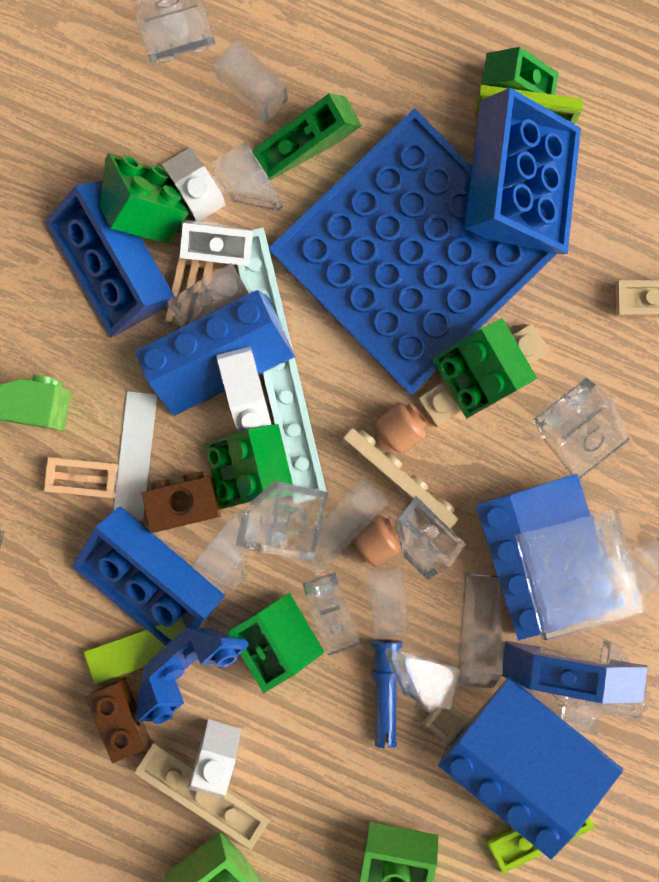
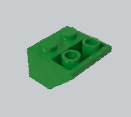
M112 153L107 154L104 165L100 208L111 229L165 244L170 243L189 212L165 169L158 165L148 166L139 163L136 159L127 155L121 157Z
M503 318L477 330L432 359L466 419L538 379Z
M279 424L247 429L204 443L220 510L295 491Z
M290 592L235 624L227 631L230 635L247 640L249 646L240 655L263 694L291 678L325 653Z

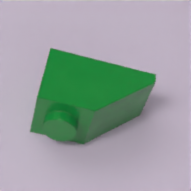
M514 47L486 53L481 85L502 88L510 87L517 90L555 95L558 72L523 48Z

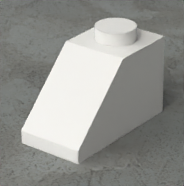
M191 147L162 164L196 221H201L226 206L222 193Z
M184 220L180 258L249 266L253 230L218 223Z
M251 346L216 355L237 433L251 428L271 425Z
M210 719L207 720L187 789L220 799L226 796L236 761L241 734L240 728Z

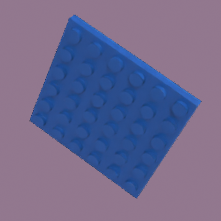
M415 108L269 247V252L409 396L438 370L432 360L433 358L479 330L556 256V253L492 241L465 229L472 166Z

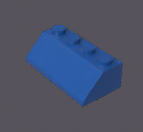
M103 180L76 185L46 219L45 224L108 335L112 338L156 314L175 296L141 237L110 228L100 208Z
M259 290L134 351L149 385L173 416L225 392L216 355L251 346L258 375L296 357L268 295Z
M121 506L95 527L72 565L75 571L165 646L172 640L159 631L156 626L170 627L182 617L185 627L200 628L225 597V594L213 583L207 580L153 533H150L146 527Z

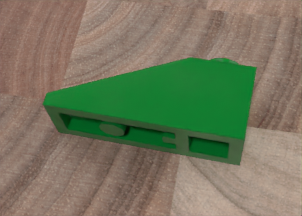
M328 93L253 149L251 153L266 180L270 181L335 146L362 125L345 96Z

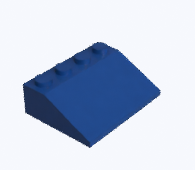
M510 87L481 100L465 229L492 241L561 255L567 254L581 127Z
M577 473L476 504L518 641L552 632L620 607Z
M510 676L465 725L453 742L446 747L438 765L550 860L575 836L623 772L621 766Z

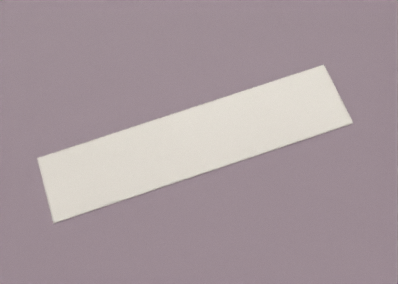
M127 391L114 510L121 506L137 521H143L145 507L141 492L147 491L157 395Z

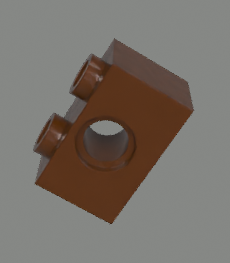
M202 471L184 475V482L170 485V480L149 484L150 491L141 492L150 533L222 517L218 498L215 494L213 478L211 476L204 477ZM181 491L187 493L190 498L189 507L182 512L178 511L173 505L174 496Z
M125 677L93 690L85 697L112 763L146 749L151 742V738L144 722H137L136 720L137 704Z

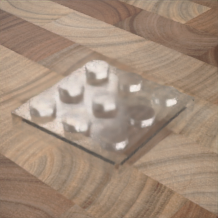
M618 509L603 511L515 535L543 640H550L645 612Z

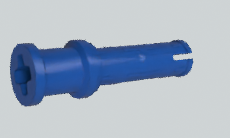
M376 639L371 641V647L375 648V669L371 670V676L376 681L375 746L385 748V734L387 733L388 748L397 747V682L402 677V671L399 669V649L403 647V642L395 639Z

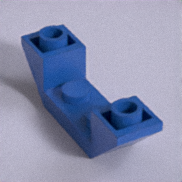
M186 627L144 666L135 713L137 722L153 721L154 724H160L171 719L173 712L184 704L176 679L185 673L184 670L196 660H199L200 665H217L218 667L231 665L237 660V656L249 646L247 640L214 629Z
M511 641L505 642L501 676L506 679L510 676L521 686L529 690L602 704L643 702L647 665L613 659L607 665L540 653L541 647Z

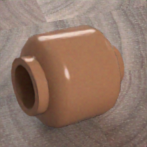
M396 403L378 417L376 427L379 433L375 435V438L386 451L393 449L397 453H406L424 439L426 434L424 427L427 425V421L412 403L408 405Z
M377 515L354 530L353 538L355 543L351 547L360 562L367 561L372 566L377 567L401 553L402 542L405 540V537L393 518L389 517L386 519L381 515Z

